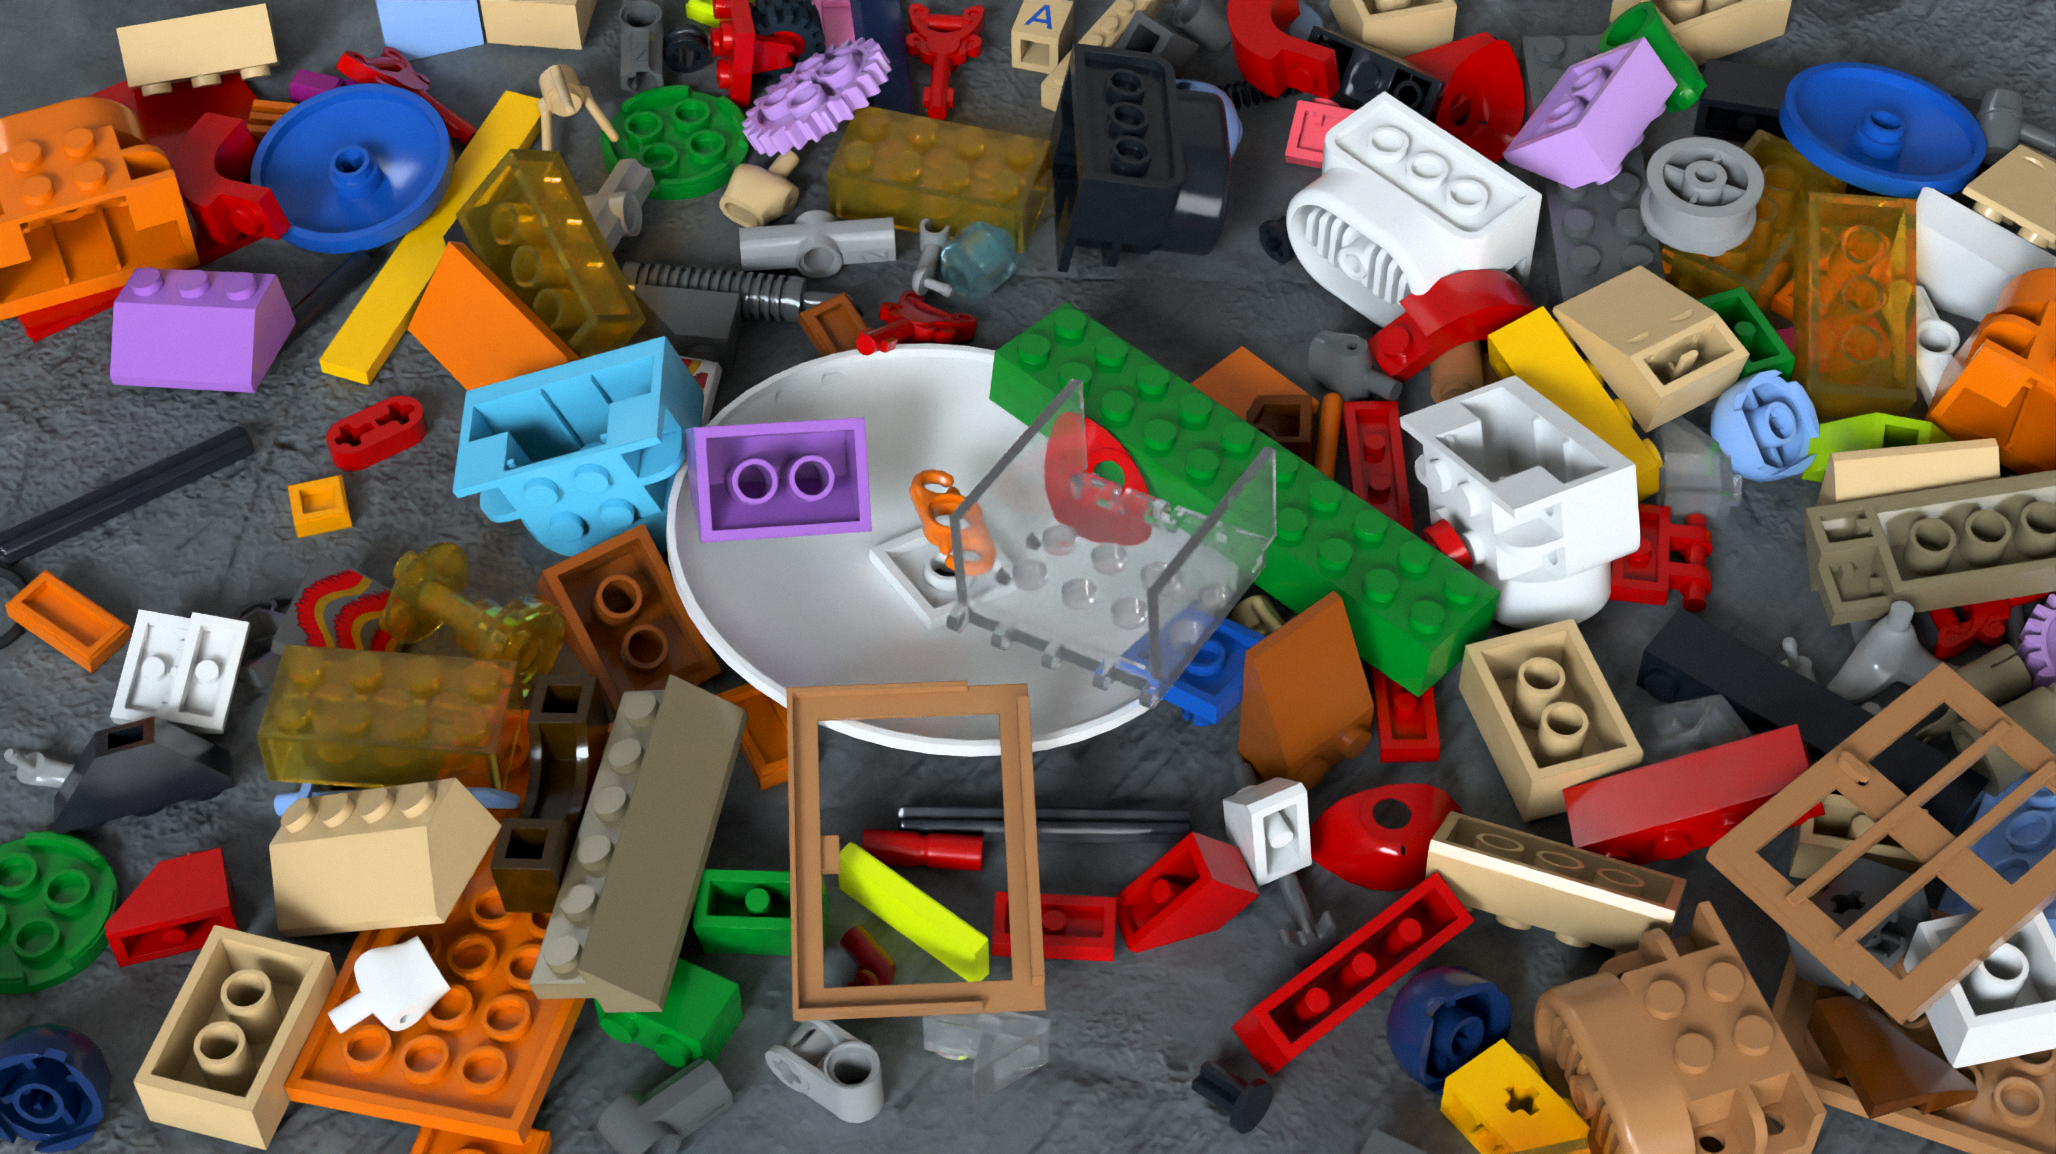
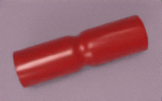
M864 829L862 848L886 866L917 867L924 865L931 869L982 871L984 836L947 833L922 835L913 831Z

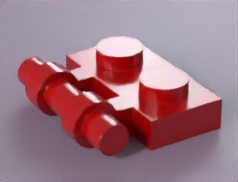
M1638 503L1640 547L1637 552L1611 561L1612 581L1609 600L1665 606L1668 590L1674 589L1683 595V607L1688 612H1701L1706 607V596L1712 590V573L1706 568L1707 557L1712 553V534L1707 530V518L1702 514L1693 513L1686 516L1685 525L1671 524V507ZM1678 551L1684 557V563L1669 562V552Z

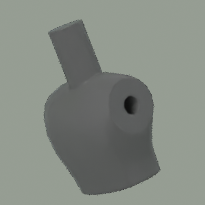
M1329 330L1321 331L1314 337L1308 354L1309 374L1312 379L1325 385L1331 392L1340 394L1343 402L1369 401L1371 392L1390 401H1395L1399 397L1402 383L1373 369V358L1366 340L1357 335L1336 333Z

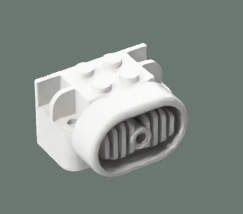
M1384 91L1326 133L1322 175L1291 199L1286 214V226L1292 248L1309 275L1340 300L1373 323L1384 328L1406 312L1399 301L1411 293L1415 295L1425 294L1440 278L1458 272L1478 269L1497 270L1515 278L1523 288L1527 286L1542 194Z
M1516 375L1400 417L1401 427L1423 444L1424 454L1420 455L1415 461V475L1427 487L1431 525L1442 518L1447 520L1462 540L1473 563L1471 573L1500 591L1493 615L1494 620L1506 626L1528 630L1572 618L1578 624L1592 617L1604 607L1611 595V561L1637 552L1640 547L1635 463Z

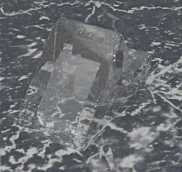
M1015 1012L923 1016L924 1050L935 1051L940 1056L951 1060L975 1059L972 1071L974 1102L987 1098L1049 1062L1051 1054V1019Z

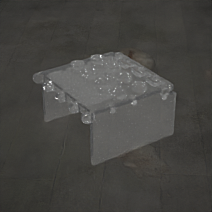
M1072 378L949 516L958 603L948 614L946 627L960 633L971 623L993 632L991 645L1003 651L1013 641L1030 646L1043 652L1041 659L1043 667L1056 670L1064 660L1095 672L1092 684L1101 690H1108L1115 680L1141 690L1139 704L1149 709H1154L1265 568V550L1276 537V449L1265 446L1209 516L1179 505L1170 513L1171 503L1130 487L1121 495V484L1085 471L1088 463L1083 381Z

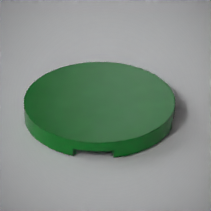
M690 85L662 86L641 92L620 104L621 110L610 120L612 127L619 135V140L611 142L603 131H601L600 136L603 162L609 175L619 160L636 159L639 164L651 169L655 185L647 198L658 200H683L711 193L729 183L736 167L741 163H746L750 154V142L742 131L744 129L742 122L746 120L742 110L726 96L722 95L720 98L709 94L691 91Z
M33 831L25 832V838L0 845V994L32 993L63 983L86 969L109 944L104 924L121 906V893L114 873L106 862L105 857L90 843L65 833L57 835L56 832Z

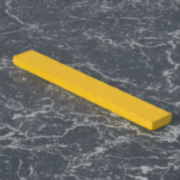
M507 90L503 93L454 164L452 180L441 202L423 222L406 233L319 359L323 373L366 385L371 384L412 320L445 250L443 239L445 233L468 203L499 194L541 132V114L537 105L540 100L539 98Z

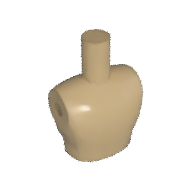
M791 150L785 155L780 154L768 169L752 164H739L734 170L728 187L720 200V209L723 214L733 222L744 227L767 226L771 221L789 214L797 203L799 189L786 178L799 163L797 155Z

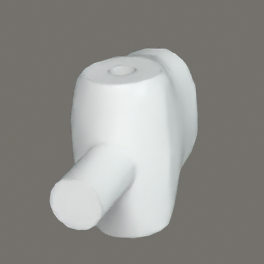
M417 935L406 942L373 948L362 954L354 964V973L360 992L327 1013L340 1034L373 1013L387 1028L392 1031H400L420 1020L451 988Z

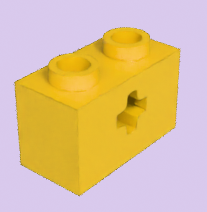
M1503 1038L1445 1079L1440 1111L1481 1154H1583L1590 1129L1586 1119L1579 1115L1573 1101L1568 1098H1561L1543 1080L1541 1071L1530 1057L1522 1053L1518 1054Z

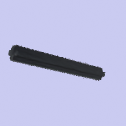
M236 426L0 533V558L6 565L16 563L247 458L254 453L252 440L242 426Z
M903 805L898 812V831H913L922 835L929 833L984 836V841L1005 842L1004 806ZM1035 807L1037 842L1178 844L1192 832L1191 812L1187 809Z

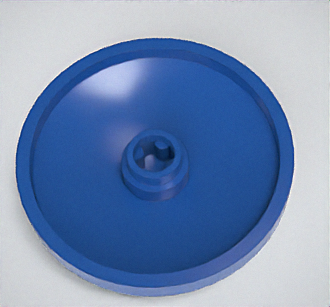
M1833 62L1805 69L1797 74L1788 84L1779 109L1781 128L1792 146L1803 157L1819 169L1843 182L1882 195L1918 199L1924 187L1933 188L1946 196L1964 189L1966 185L1975 179L1986 154L1987 143L1984 132L1975 117L1960 102L1943 90L1920 78L1883 66L1858 62Z
M353 84L314 95L285 113L269 129L260 142L253 158L250 181L252 185L267 187L272 190L291 226L281 237L292 245L313 252L327 254L354 253L358 250L365 251L394 241L417 227L435 210L447 192L452 180L455 163L454 148L442 117L422 97L406 89L391 85Z

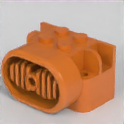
M79 97L0 118V321L125 286L136 268L151 267L156 269L184 270L200 265L174 170L171 169L165 152L157 146L149 144L141 121L129 108L106 98Z
M2040 268L2027 271L2007 283L2000 292L1992 313L1984 317L1944 369L1924 421L1932 422L1955 441L1996 438L1999 446L2000 464L2020 475L2056 470V268Z

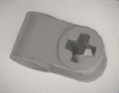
M833 1020L800 1021L801 1025L782 1045L775 1044L766 1051L765 1059L768 1066L783 1083L795 1091L804 1093L843 1121L862 1123L871 1120L880 1113L884 1106L885 1090L878 1053L870 1045L860 1041L839 1027ZM852 1080H864L861 1083L854 1085L846 1084L847 1082Z

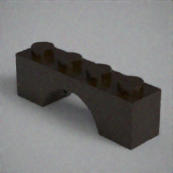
M538 676L527 720L530 765L525 801L518 818L502 819V826L490 866L506 912L552 913L600 767L610 724L597 676Z

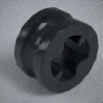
M680 24L672 27L665 36V61L670 68L682 73H693L701 70L708 61V37L704 30L695 25ZM682 46H688L690 51H685Z

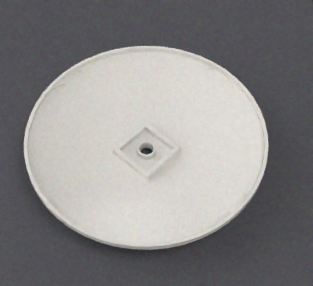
M936 343L897 344L896 349L887 353L878 351L867 356L862 355L858 349L830 354L796 365L748 389L724 407L705 426L865 417L872 532L700 543L689 488L687 452L684 462L675 475L668 502L666 526L668 562L681 601L706 642L728 666L753 687L787 708L786 687L967 680L968 685L1027 683L1030 702L1032 752L1080 742L1110 731L1145 713L1163 700L1121 679L1120 660L1188 600L1223 616L1230 592L1232 568L1155 514L1150 541L1147 545L1134 550H1113L1093 546L1068 535L1050 516L1044 506L1039 490L1037 465L1043 436L989 399L996 350L972 346ZM930 469L947 472L953 476L954 484L952 486L958 488L960 494L968 498L975 505L976 517L987 538L991 551L985 568L978 572L966 574L955 572L946 567L945 559L947 556L943 555L939 551L938 546L929 542L924 536L923 524L910 497L909 488L916 474ZM1093 472V482L1101 493L1116 495L1120 492L1115 486ZM928 484L925 486L927 490L936 493H946L949 488L939 484ZM1079 496L1075 502L1078 503L1082 500V497ZM941 515L935 518L940 524L949 527L959 526L964 523L960 518L953 515ZM960 548L953 549L950 554L965 559L975 556L973 552ZM940 568L945 572L958 573V575L951 577L942 576L934 572V570ZM999 714L818 721L819 725L848 736L896 749L936 755L968 757L1001 756Z

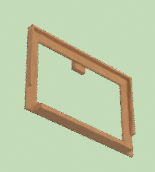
M967 680L786 687L793 1021L1046 1011L1030 702L1027 683L968 685ZM999 714L1012 980L824 988L822 875L840 874L839 835L821 836L818 721Z

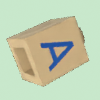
M1023 1L1011 30L1013 68L1050 74L1067 55L1073 41L1074 1Z

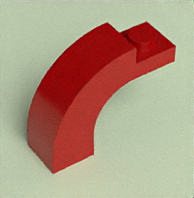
M1298 0L1228 1L1227 19L1235 63L1242 76L1252 86L1274 98H1278L1287 87L1330 100L1340 89L1335 50L1284 33L1300 15Z
M206 112L180 143L172 166L181 196L196 223L209 238L228 246L241 232L250 236L257 235L280 240L291 226L272 190L267 187L242 182L251 172L253 158L258 148L244 120Z
M1490 269L1458 272L1440 278L1425 294L1415 295L1411 293L1399 301L1406 312L1366 342L1372 356L1384 373L1403 384L1452 348L1470 341L1488 340L1487 335L1538 309V307L1521 284L1509 274Z

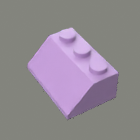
M1645 37L1570 65L1502 155L1508 163L1573 189L1595 182L1597 185L1604 184L1620 173L1623 168L1621 162L1629 151L1636 148L1644 140V130L1651 121L1665 111L1667 107L1665 102L1678 84Z

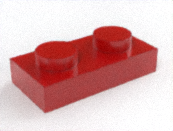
M995 892L992 956L1011 957L1008 892ZM1040 894L1045 959L1114 962L1117 897Z

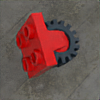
M712 0L714 18L719 19L718 27H711L710 29L712 57L720 56L716 63L718 89H726L728 98L739 108H749L752 74H755V78L760 81H764L766 76L769 75L771 83L778 84L780 82V75L792 73L797 63L812 57L816 52L819 54L825 53L826 47L824 42L826 41L821 20L815 4L811 6L810 0H756V3H750L749 0Z

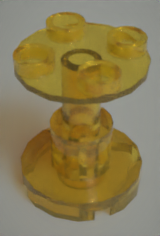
M438 542L425 548L419 554L414 551L406 552L400 557L394 567L393 578L396 582L388 598L387 606L380 615L379 628L399 643L408 644L416 643L430 636L444 623L456 631L457 645L472 654L469 674L472 687L481 695L497 705H511L523 699L536 687L528 681L534 676L536 671L546 676L563 644L566 627L563 616L555 612L560 609L538 594H524L510 601L505 607L490 598H482L476 602L462 595L469 567L466 552L454 542Z

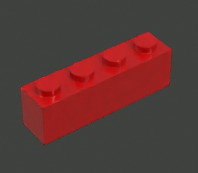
M1798 724L1563 789L1574 847L1639 866L1661 859L1675 860L1685 856L1688 852L1712 846L1812 766L1811 758ZM1822 801L1788 828L1799 826L1808 819L1826 815Z
M1436 871L1252 1008L1231 1028L1267 1076L1271 1077L1452 940L1475 920Z

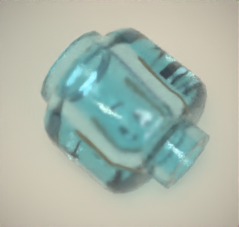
M976 221L968 224L948 241L941 251V274L944 281L953 285L955 288L954 292L961 296H971L974 298L989 296L1011 277L1017 268V255L1014 249V241L1005 229L987 222Z

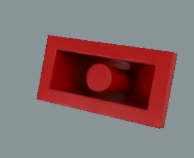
M1192 831L1116 896V920L1128 950L1138 953L1217 931L1259 896V892L1239 847Z
M221 847L207 851H192L181 857L160 861L104 924L107 939L119 968L202 949L214 925L240 931L233 881Z

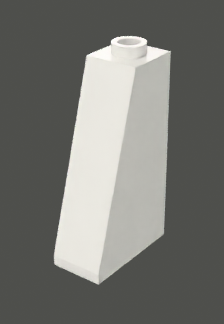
M1924 187L1909 218L1889 289L1896 282L1914 280L1916 285L1924 287L1934 308L1981 322L1987 314L1992 313L1997 298L2007 283L2027 271L2040 268H2056V256L1937 190Z

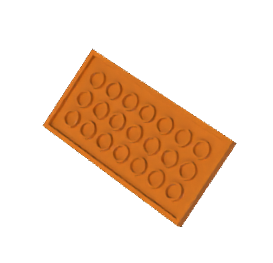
M472 701L434 780L457 778L465 787H489L516 794L521 797L518 808L486 809L500 824L503 818H518L525 801L529 778L530 746L527 720L530 710ZM613 723L609 724L603 754L613 727ZM499 831L445 923L359 931L284 1085L290 1101L524 1145L586 998L538 999L529 986L552 913L505 911L490 869ZM418 935L451 990L444 994L420 1020L404 1030H390L373 1013L340 1034L327 1012L360 992L354 973L356 960L373 948L400 944Z

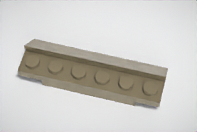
M2056 470L1805 508L1804 511L1811 592L1819 591L1831 626L1883 618L1889 614L1891 605L1901 600L1910 603L1914 608V613L2056 591Z
M669 674L665 690L625 691L623 693L529 982V986L538 999L596 998L605 1013L663 1012L748 720L745 709L672 674Z

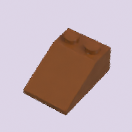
M644 523L542 570L536 588L561 636L588 676H597L603 699L615 717L625 691L665 690L669 674L695 686H699L722 674V670L708 643L689 617L676 590L673 577Z
M1334 590L1245 651L1238 753L1242 754L1246 763L1251 764L1255 775L1263 782L1279 777L1301 782L1306 790H1310L1323 780L1328 770L1343 759L1347 758L1350 760L1360 755L1371 740L1374 704L1343 599Z

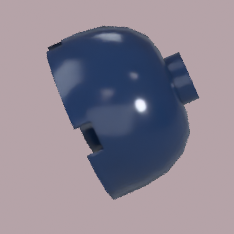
M1462 966L1430 967L1415 975L1396 994L1386 1024L1387 1042L1398 1066L1410 1078L1442 1096L1446 1077L1502 1038L1505 1041L1507 1040L1511 1028V1003L1508 996L1501 993L1497 988L1499 986Z
M46 1023L23 1028L0 1042V1138L14 1144L17 1136L27 1141H41L36 1145L34 1151L44 1153L72 1150L91 1139L108 1108L111 1073L101 1049L88 1036L67 1026Z

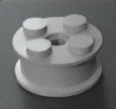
M1688 137L1667 143L1659 148L1650 158L1646 171L1648 186L1641 197L1640 216L1647 232L1652 237L1684 252L1717 257L1739 246L1751 235L1756 223L1757 213L1755 206L1761 199L1764 189V176L1758 163L1746 151L1719 139Z

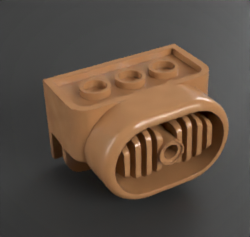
M1710 900L1698 903L1689 935L1670 940L1666 932L1661 928L1644 931L1638 950L1609 959L1604 962L1595 975L1546 989L1536 1002L1534 1011L1535 1039L1547 1083L1561 1098H1568L1573 1101L1577 1112L1583 1119H1586V1123L1590 1127L1583 1154H1812L1827 1110ZM1772 1119L1781 1125L1782 1132L1779 1133Z

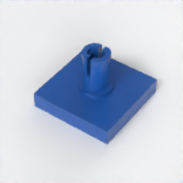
M1188 600L1120 660V678L1182 708V717L1187 722L1193 718V725L1201 727L1212 724L1217 725L1242 702L1245 651L1266 636Z

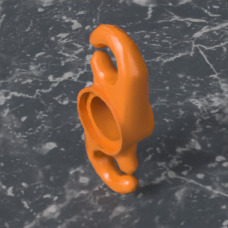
M930 469L916 474L909 488L910 497L923 524L924 536L929 542L938 546L939 551L943 555L947 556L945 559L946 567L955 572L966 574L978 572L985 568L991 551L987 538L976 517L975 505L968 498L961 495L958 488L952 486L954 484L953 476L947 472ZM928 484H939L949 488L946 493H936L927 490L925 486ZM941 515H953L960 518L964 523L959 526L949 527L940 524L935 518ZM960 548L973 552L975 556L965 559L950 554L953 549Z

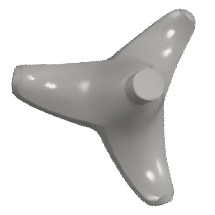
M1901 600L1894 602L1891 605L1889 614L1883 618L1850 623L1856 648L1839 673L1826 686V689L1853 704H1857L1873 697L1896 681L1913 686L1942 662L1953 671L1962 666L1940 660L1918 641L1915 629L1911 623L1914 608L1910 603Z

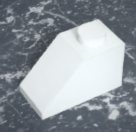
M1276 777L1259 785L1244 787L1235 795L1223 799L1226 836L1233 846L1239 847L1257 887L1312 865L1307 790L1301 782Z

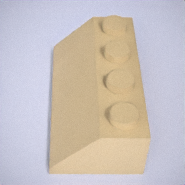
M457 778L298 799L283 813L280 821L282 826L269 844L278 931L285 938L445 923L502 825Z
M1453 811L1448 814L1431 839L1425 876L1426 880L1437 871L1468 912L1476 908L1496 914V920L1499 923L1515 929L1529 930L1533 925L1555 932L1556 939L1571 946L1586 948L1590 947L1591 943L1615 950V956L1638 950L1641 936L1647 930L1661 928L1671 939L1687 882L1686 879Z

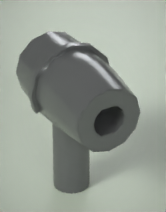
M1993 89L1986 92L1981 98L1979 112L1975 119L1981 126L1986 138V154L1982 162L1984 164L1994 165L2016 148L2019 141L2050 154L2056 149V134L2022 120L2023 101L2022 97L2015 91Z

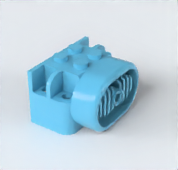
M662 336L466 391L452 492L457 498L481 492L480 508L490 521L503 523L521 519L524 526L541 545L565 556L572 557L643 523L659 553L667 551L666 526L669 497L675 475L684 462L687 452L685 429L702 427L704 404L702 389L667 337Z

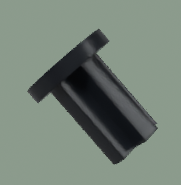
M1210 1060L1201 1065L1200 1075L1193 1079L1191 1085L1193 1091L1230 1113V1126L1241 1134L1250 1132L1259 1124L1266 1114L1273 1096L1271 1084L1263 1079H1255L1248 1084Z

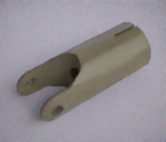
M2003 644L1954 670V672L1997 707L2033 688L2027 668L2009 644ZM1944 702L1941 706L1948 709L1945 715L1936 722L1919 730L1914 735V738L1927 744L1950 732L1953 724L1965 719Z

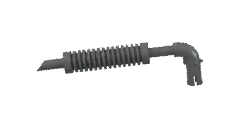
M628 260L623 266L622 273L600 271L598 274L582 275L578 269L567 265L566 262L546 263L533 268L524 275L518 284L514 285L513 291L538 317L542 305L548 304L550 295L554 293L572 294L574 289L620 293L622 306L637 308L634 293L636 284L740 293L741 310L744 318L752 319L754 315L756 320H762L764 317L766 321H772L775 318L776 322H782L785 318V322L799 324L798 319L801 312L838 295L837 293L808 291V280L806 277L790 276L787 280L785 275H780L777 279L775 274H769L767 277L765 273H759L756 276L754 272H749L746 275V272L739 271L736 275V272L733 270H728L726 274V271L723 269H718L716 272L712 268L705 270V268L698 267L695 270L691 266L685 269L681 265L675 268L674 265L667 264L665 267L664 264L657 263L655 266L654 263L647 262L644 264L643 262ZM848 295L861 317H863V311L857 301Z

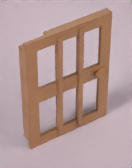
M1942 662L1709 848L1705 859L1848 987L1854 982L1899 1024L1902 1025L1907 1020L1912 1023L2056 899V848L2012 885L1969 849L2043 786H2046L2056 795V755ZM1945 702L1980 731L1983 736L1911 795L1907 796L1869 762ZM1998 746L2028 771L2031 776L1956 838L1921 807L1991 749ZM1858 782H1864L1865 786L1859 785ZM1836 789L1875 824L1796 888L1757 852ZM1886 835H1890L1919 860L1923 866L1844 931L1809 899ZM1937 876L1979 913L1902 979H1898L1863 948L1858 941Z

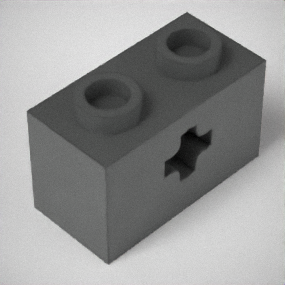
M1860 857L1839 878L1832 882L1830 887L1814 904L1845 931L1908 879L1912 873ZM1924 887L1858 941L1863 948L1888 970L1909 949L1918 923L1932 920ZM1785 931L1800 979L1851 997H1856L1859 1000L1866 994L1854 982L1848 987Z

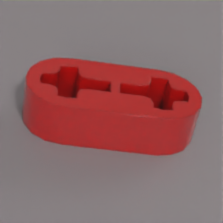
M394 396L336 422L330 427L326 436L333 464L345 471H359L415 446L422 441L427 432L422 405L418 400L410 396ZM398 420H402L404 424H400ZM354 442L357 446L352 447L349 443Z

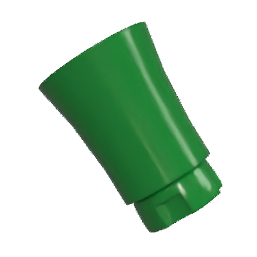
M1649 1L1639 3L1626 10L1611 23L1600 39L1599 51L1604 53L1645 37L1678 84L1665 102L1666 110L1671 114L1676 111H1684L1700 98L1702 91L1707 87V80L1698 71L1697 63L1683 49L1669 30L1655 4Z

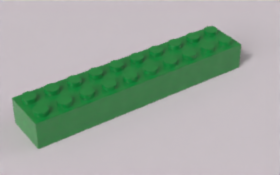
M1064 303L995 351L989 399L1041 436L1044 434L1051 415L1058 409H1067L1091 419L1106 429L1132 457L1133 462L1144 479L1151 497L1153 513L1297 614H1300L1334 590L1343 599L1359 657L1419 698L1463 660L1465 645L1487 639L1500 591L1070 303ZM1104 460L1098 463L1093 472L1121 491L1125 483V475L1122 468L1113 461Z

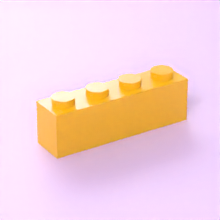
M1544 306L1487 335L1489 363L1501 380L1516 375L1635 463L1638 502L1659 492V468L1663 466L1657 448L1648 438L1640 439L1632 428L1633 420L1625 404L1619 398L1614 400L1610 398L1603 388V377L1589 359L1583 361L1575 350L1576 344L1560 321H1554Z

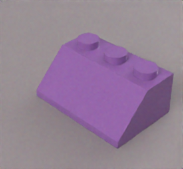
M151 267L136 268L114 301L110 378L113 385L255 393L296 324L295 317L277 274L156 269Z
M865 417L707 426L685 429L689 488L700 543L872 532Z

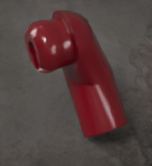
M862 925L850 928L841 938L840 946L858 965L854 981H848L847 987L892 985L896 971V963L893 958Z

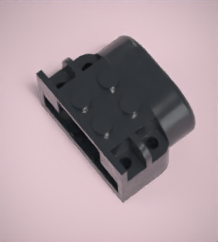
M1074 43L1049 136L1057 270L1068 273L1075 246L1101 249L1102 263L1107 267H1115L1117 265L1121 251L1149 255L1153 249L1156 251L1197 256L1210 254L1216 247L1223 230L1231 185V154L1226 111L1222 99L1215 93L1176 88L1173 66L1159 55Z

